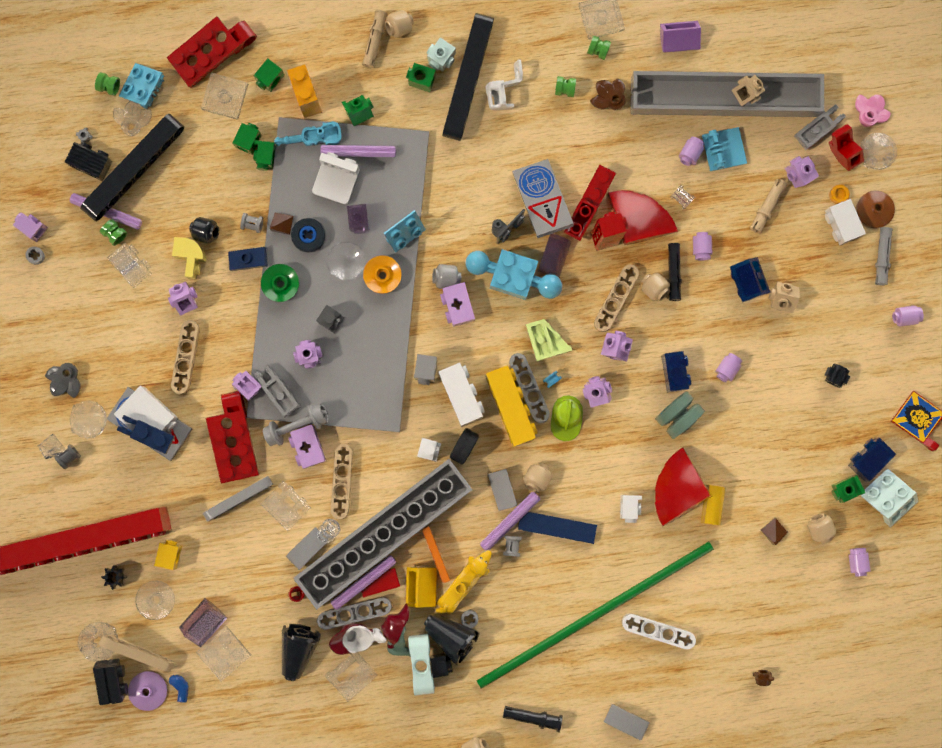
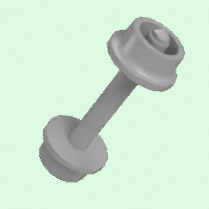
M322 404L316 406L309 405L310 415L280 428L274 421H271L269 426L263 428L264 439L269 446L276 444L281 446L283 445L282 435L313 422L316 428L321 429L322 425L329 422L328 411L325 410Z

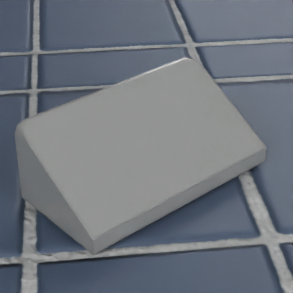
M507 469L488 474L498 510L501 511L517 506Z

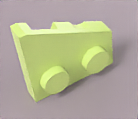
M545 319L526 324L536 361L572 351L571 346L561 338Z

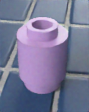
M692 136L686 141L679 154L682 164L686 166L696 164L704 150V142L701 139Z
M698 232L696 236H693V255L695 260L711 259L712 236L708 235V232Z
M917 306L899 307L892 314L893 322L899 327L916 325L922 322L924 317L922 308Z
M729 353L715 371L718 374L717 378L725 383L727 381L732 382L741 368L742 360L736 355Z
M866 548L850 549V554L848 555L851 573H855L856 577L867 576V572L871 570Z

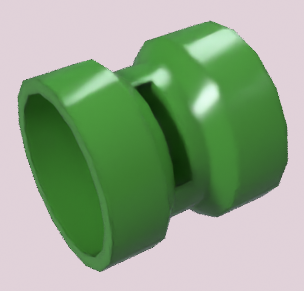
M593 36L587 54H595L600 59L605 60L611 42L607 40L603 42L599 37Z
M100 72L95 80V90L99 92L107 91L109 95L113 96L118 93L120 78L115 76L109 77L106 73Z
M557 76L555 95L561 96L566 94L568 97H574L576 78L567 80L564 77Z
M114 219L107 221L100 229V233L104 237H108L109 242L113 246L118 245L127 236V232L123 228H119L118 223Z

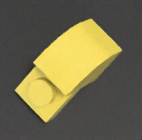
M174 237L172 256L175 259L187 260L185 277L196 280L201 269L198 261L206 262L204 250L191 239Z

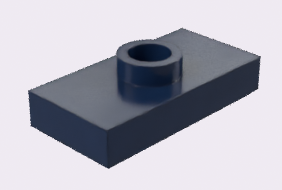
M266 247L228 252L230 271L268 267Z

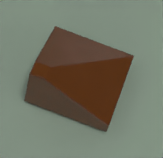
M275 212L270 230L290 235L294 216Z
M776 518L772 519L761 529L773 545H777L788 533Z

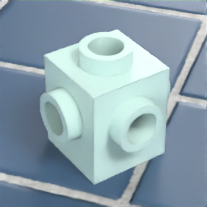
M440 37L436 44H432L427 50L428 64L435 70L440 69L444 71L446 67L450 68L455 60L453 57L456 54V48Z

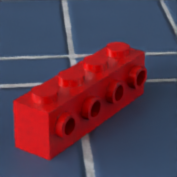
M609 212L604 214L603 218L597 220L591 232L596 251L613 247L620 243L627 232L626 229H628L626 217H622L621 213Z

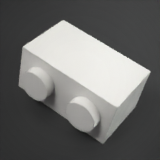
M851 199L825 210V219L829 225L831 224L833 238L839 245L866 234Z

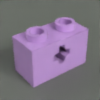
M465 282L442 288L443 294H440L442 304H447L449 312H445L448 323H452L453 327L475 321ZM454 301H458L459 304L462 303L459 310H456V307H452Z
M314 425L290 432L289 442L292 448H296L298 455H295L298 466L306 469L326 462ZM305 442L306 444L311 445V447L308 449V453L307 451L302 450V447L305 446Z

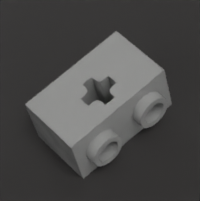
M417 354L414 378L418 380V384L430 385V382L434 383L437 357Z

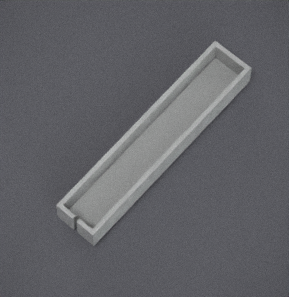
M633 71L631 76V114L818 117L824 112V74ZM756 75L762 81L765 91L760 94L761 99L753 104L747 102L741 106L732 89L739 85L737 81L745 76L751 78Z

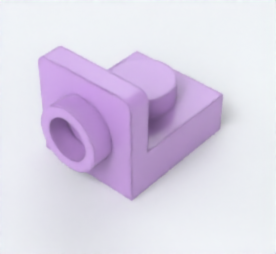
M247 371L238 373L232 380L233 388L237 389L248 401L262 389L261 385Z

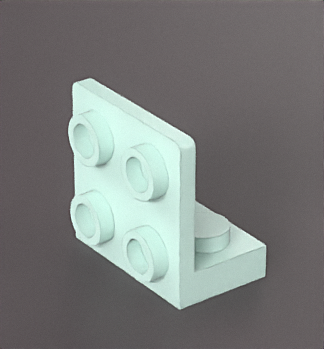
M886 469L865 489L866 493L861 495L862 498L883 515L884 521L889 527H892L918 503L917 493L889 469Z

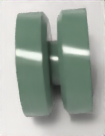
M688 391L677 397L655 418L661 426H665L673 421L666 431L672 439L687 431L705 412L699 404H694L689 409H686L693 401V397Z

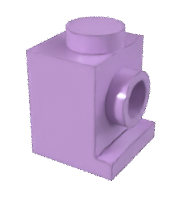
M22 212L16 216L13 224L14 227L35 242L38 241L48 228L33 215L26 216Z

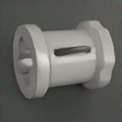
M243 213L240 229L244 230L246 228L260 233L263 226V217L260 216L258 218Z
M505 535L506 549L503 555L520 557L519 542L522 540V537Z

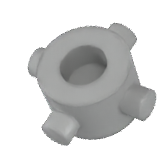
M88 128L76 132V136H78L81 142L85 143L93 138L88 132Z

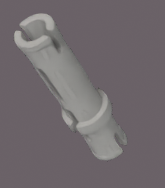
M889 227L880 228L877 263H875V284L881 286L888 285V272L891 268L889 261L893 229Z

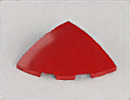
M626 190L608 192L613 211L616 214L621 213L622 217H626L628 223L627 232L622 238L624 246L678 232L669 212L653 198L645 194Z
M683 447L668 459L656 482L655 507L662 526L672 522L712 497Z

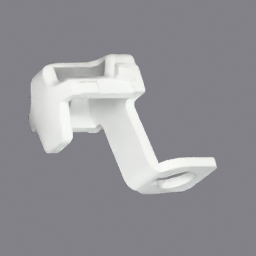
M517 60L514 63L515 80L505 82L504 80L492 81L485 86L491 110H510L514 108V104H506L505 88L516 86L522 81L521 60Z

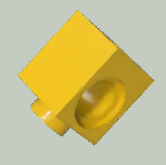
M173 540L159 543L154 566L170 570L177 569L182 546L177 545V541Z

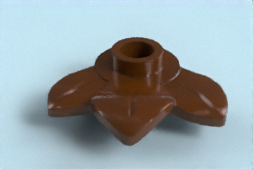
M616 79L613 83L606 80L597 81L596 90L598 95L590 100L591 104L601 110L607 108L620 110L626 102L624 83L620 79ZM619 98L617 102L613 101V99Z

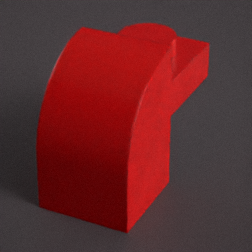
M846 124L832 133V140L829 141L830 149L838 162L847 171L864 162L863 149L853 141L851 126Z

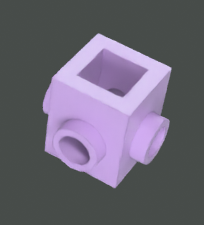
M798 156L792 159L790 165L785 168L787 177L795 188L805 186L819 177L815 165L809 156L804 158Z
M186 281L176 284L169 289V303L172 308H176L180 316L198 308L195 300L198 297L193 287H189Z
M615 331V334L607 333L601 355L613 360L627 362L633 339L626 337V333L621 331Z
M311 340L299 342V346H295L296 351L293 352L294 359L301 367L309 369L321 363L322 351L315 342L311 343ZM306 350L310 351V355L308 357H304L303 355L304 351Z
M595 376L589 378V382L584 385L583 394L585 399L589 400L590 407L609 403L612 399L610 382H607L605 377Z

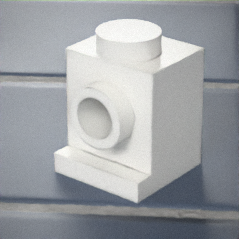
M422 438L417 457L437 462L441 443Z
M620 495V518L625 519L626 523H637L638 515H641V503H638V500H642V496Z

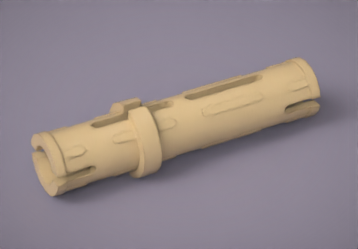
M382 10L375 11L374 21L369 29L371 31L362 62V65L368 68H374L380 39L385 31L384 24L387 13Z
M775 180L761 209H758L756 212L757 216L750 226L753 232L761 234L767 220L771 219V213L787 186L785 181Z

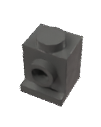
M326 305L316 321L329 331L335 333L345 317Z

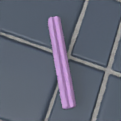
M322 145L320 149L321 153L327 154V152H331L341 157L396 156L395 146Z
M73 193L69 201L81 207L86 198ZM113 208L104 215L135 229H140L142 225V220Z
M531 492L480 542L481 547L484 550H490L540 501V497L535 492Z
M389 555L331 601V605L336 610L395 565L396 560L393 556Z

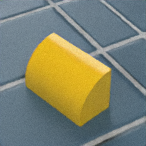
M706 485L712 497L703 502L700 523L720 526L726 488Z
M407 567L406 603L409 607H436L437 568Z

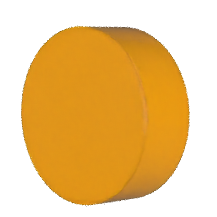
M844 185L834 186L829 193L830 200L835 204L848 200L850 196L849 189Z

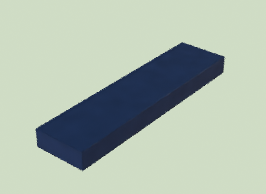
M527 512L519 520L518 530L594 544L597 529L595 524Z

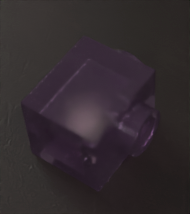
M366 204L347 206L350 231L354 232V234L366 233L365 230H370Z

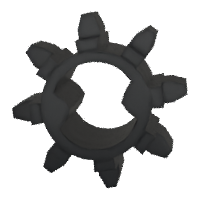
M834 363L832 367L827 368L824 375L827 376L825 381L835 387L842 388L843 385H847L851 377L848 375L850 371Z
M113 565L112 569L105 568L106 574L101 576L102 579H105L104 586L110 585L112 590L116 589L117 585L120 587L124 586L123 579L127 578L123 574L125 569H118L117 565ZM113 572L117 574V576L115 577V579L117 580L116 582L112 581Z

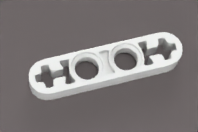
M630 613L622 618V626L629 632L683 649H691L696 643L695 636L689 631ZM633 617V621L639 624L640 620H643L640 625V631H637L638 626L632 625L631 628H628L626 620H630ZM647 623H652L655 627L654 632L651 634H647L644 631V626ZM665 629L673 631V637L669 640L663 638V631ZM677 631L680 632L679 636L686 638L689 635L691 643L684 645V642L677 639V643H674L677 638Z

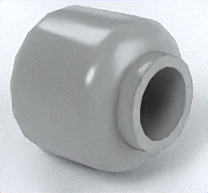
M439 264L433 270L432 282L439 289L456 285L461 282V272H458L455 265Z

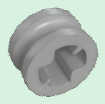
M30 247L26 251V259L30 263L38 265L43 262L45 254L40 248ZM34 251L40 254L37 260L31 258V254L34 255L32 253Z
M466 610L461 616V622L464 626L473 628L478 623V615L473 610ZM473 614L475 622L467 624V620H464V617Z

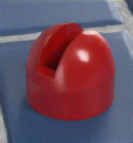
M299 586L290 588L288 592V597L293 602H300L305 595ZM300 591V595L291 596V593Z

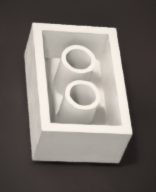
M460 363L438 371L461 427L482 419V414L485 413L481 401L477 402L475 399L477 392L473 383L469 384L467 380L470 375L466 366H461Z

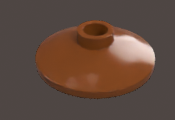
M882 191L867 192L858 201V217L868 227H884L894 217V202L889 195ZM875 205H879L881 210L877 211Z

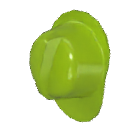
M570 395L562 396L554 403L551 431L561 441H571L580 432L583 406L577 398Z

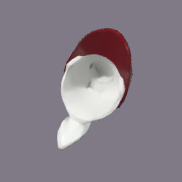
M354 623L343 626L340 632L331 638L329 647L334 653L344 655L365 651L374 641L385 643L387 639L378 628L368 629L362 624Z

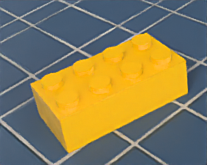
M507 365L486 373V380L512 447L536 439L535 435L538 432L535 424H530L528 419L531 414L527 404L523 405L521 399L524 396L520 386L516 387L514 381L517 378L513 368L509 369Z

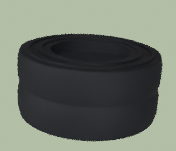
M465 428L453 448L450 458L463 465L473 450L479 434Z

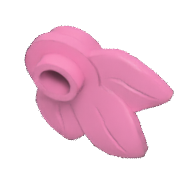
M863 95L857 97L855 108L860 113L859 121L863 126L870 127L877 122L884 123L890 118L891 113L884 109L885 100L881 95H874L870 99Z

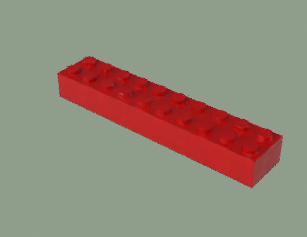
M158 507L1 546L0 575L35 567L34 563L36 566L53 563V559L55 562L73 558L72 554H74V557L90 554L91 549H93V552L110 549L111 544L112 547L129 544V540L132 543L148 539L147 535H151V538L167 535L166 531L172 529L167 507Z

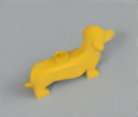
M490 550L484 551L476 558L469 556L467 565L459 573L445 594H442L437 600L436 604L439 608L436 609V612L453 613L481 576L490 573L487 568L492 557Z

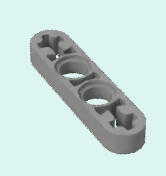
M516 353L509 360L510 367L515 372L517 384L522 390L532 418L537 423H544L549 418V410L525 356ZM515 357L523 360L521 367L522 369L526 367L528 371H522L517 375L516 371H519L517 365H513ZM523 374L531 377V382L528 385H523L520 382V377ZM536 392L539 396L538 401L530 402L528 394ZM542 402L543 406H539L542 412H546L544 420L536 418L538 411L536 408L532 410L531 406Z
M269 476L259 480L205 511L203 515L206 521L209 522L271 487L273 483Z
M380 597L340 607L337 610L324 611L318 616L317 623L322 629H331L384 616L390 612L392 603L388 598ZM380 601L388 604L384 612L382 609H376L375 612L377 614H373V608L370 603H374V607L379 606ZM365 605L369 608L370 612L367 616L359 614L360 606ZM347 610L350 612L351 617L348 621H343L340 618L341 611ZM333 612H336V619L339 623L335 624V620L330 621L329 625L321 622L324 615L331 618L334 617Z

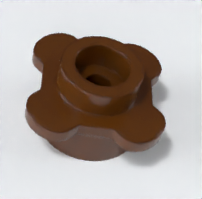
M758 670V672L753 673L756 684L759 686H769L771 681H774L772 673L768 670Z

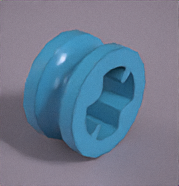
M557 371L543 380V382L548 384V388L562 379L561 376H557Z

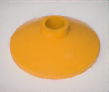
M376 256L370 259L364 267V282L375 293H389L396 289L401 281V268L389 256ZM382 272L386 273V278L384 279L379 277V274Z

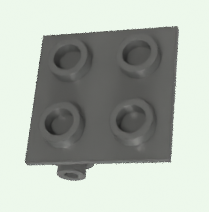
M525 209L508 225L500 219L493 221L492 234L497 237V244L500 241L504 243L510 237L511 230L514 227L517 229L524 222Z

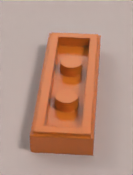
M430 526L424 527L422 531L441 580L444 583L449 582L450 577Z

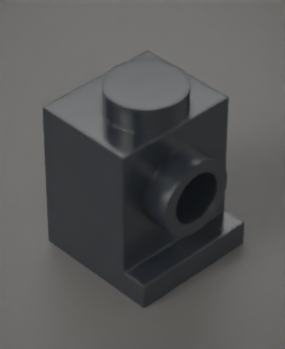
M445 653L430 655L433 678L448 676L450 672H453L451 659Z

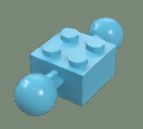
M503 249L501 250L498 263L490 261L487 254L482 251L471 252L465 261L467 270L474 275H481L485 272L494 274L490 289L526 300L530 286L538 288L540 294L548 299L556 298L562 291V282L556 275L548 274L542 278L534 275L538 264L537 260Z

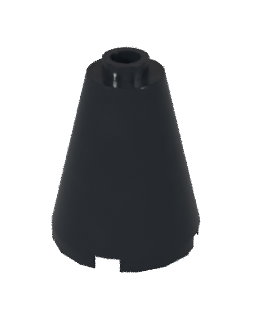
M438 614L430 615L424 623L426 625L425 631L456 665L466 658L473 648L472 641L476 642L480 635L478 631Z
M289 624L287 628L286 625L283 626L282 675L288 681H296V679L301 678L320 641L321 634L319 631L316 630L314 633L310 631L311 627L301 624Z

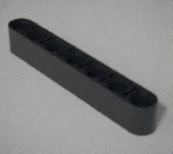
M475 13L444 125L443 137L458 141L462 139L494 17Z
M171 114L165 115L85 199L80 209L94 221H99L181 135L185 126Z

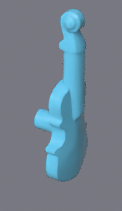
M323 122V125L319 128L315 126L305 127L301 135L285 136L283 138L276 137L274 143L277 146L303 142L306 146L317 145L318 143L336 145L342 138L341 128L337 122Z

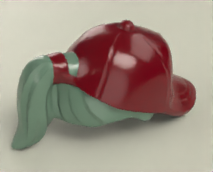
M407 603L400 613L387 615L381 629L388 641L387 651L390 654L411 657L409 649L405 647L404 640L405 625L409 619Z

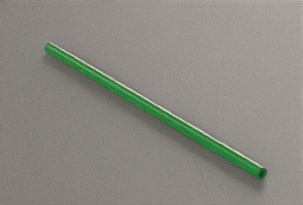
M708 541L476 680L481 689L711 552L714 550L711 543Z

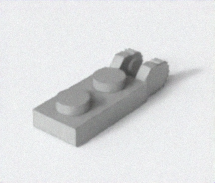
M836 104L794 135L805 150L834 129L846 117L844 113L840 114L834 121L829 117L830 114H833L839 108Z
M267 364L264 368L267 374L271 376V380L266 383L258 371L254 375L279 412L286 418L298 409L300 405L281 379L275 375Z

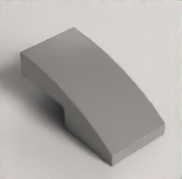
M315 527L286 557L300 570L329 540Z
M614 704L611 705L604 720L608 725L639 740L643 739L650 723Z

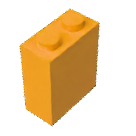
M306 65L287 70L304 118L322 113Z

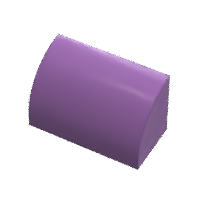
M698 21L660 24L663 53L700 49L701 27Z

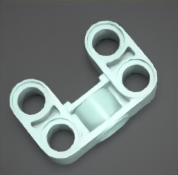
M429 634L409 636L414 696L433 694L435 687L434 678L431 673ZM424 661L427 664V668L425 670H418L416 663Z

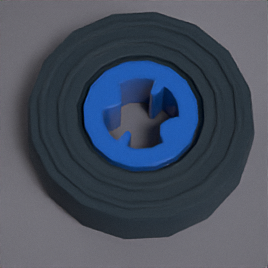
M312 218L299 220L293 226L291 232L292 242L295 247L307 253L320 249L326 237L322 224ZM306 231H307L308 233H310V232L312 231V232H313V234H311V235H312V239H309V238L304 239V238H303V237H305V234H304V233H305Z

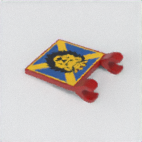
M912 391L891 422L918 440L930 451L938 449L939 444L928 437L939 421H942V410L915 391Z

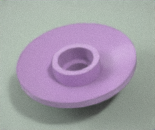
M141 672L129 684V699L140 710H154L165 701L167 684L163 677L156 672ZM148 689L149 695H144L143 690Z

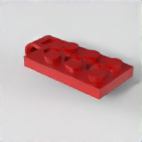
M216 16L166 58L187 86L192 88L232 54H238L245 47L251 45L256 40L257 35L245 20L238 22L228 30L221 19ZM220 33H226V39L223 42L218 41ZM210 44L212 46L211 52L204 54V46ZM196 56L197 63L194 66H190L189 59Z
M239 391L221 394L224 414L205 419L222 484L258 476L259 470L246 419L247 414L243 395ZM224 418L232 420L231 428H225L222 425ZM230 436L234 437L237 441L234 447H230L226 443L227 438ZM233 455L241 458L240 465L235 466L231 463Z

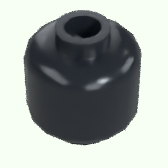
M198 217L190 224L189 231L195 241L211 243L219 236V226H217L213 219Z

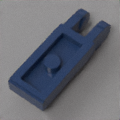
M123 415L122 419L125 422L135 425L132 432L123 426H118L117 431L167 454L175 436L141 420L137 421Z

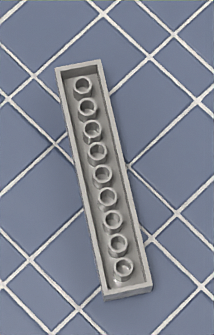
M448 459L293 579L317 610L473 489L451 460Z

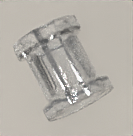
M681 184L670 198L676 199L682 205V208L685 209L694 200L695 196H691L686 192Z

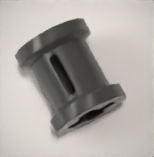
M71 444L60 455L54 456L58 464L65 470L72 461L81 457L76 448Z

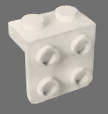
M321 153L319 159L321 166L312 189L313 194L344 205L348 204L360 171L359 166L352 159L346 158L342 160L334 153Z

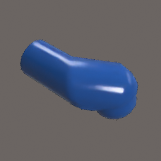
M172 675L169 678V684L178 691L177 702H187L188 682L180 675Z

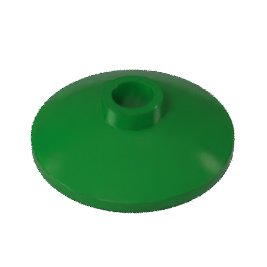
M272 265L264 271L261 277V289L264 295L272 301H288L298 291V275L288 265ZM279 281H284L283 287H278Z

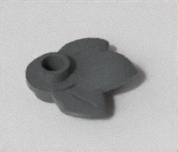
M64 363L60 367L53 366L46 372L45 377L51 380L50 392L53 396H59L65 392L72 398L78 395L81 384L77 379L78 369L74 364ZM65 370L70 372L69 376L66 375Z

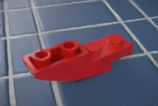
M599 164L571 217L574 226L565 229L564 233L581 241L616 175L614 171Z

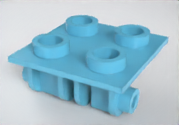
M135 63L119 97L140 104L141 107L148 109L154 100L151 96H157L154 91L159 92L157 88H160L162 82H164L163 73Z
M739 127L722 131L711 130L708 134L702 135L710 171L747 164Z
M414 210L384 232V235L393 250L397 252L414 238L419 237L426 229Z

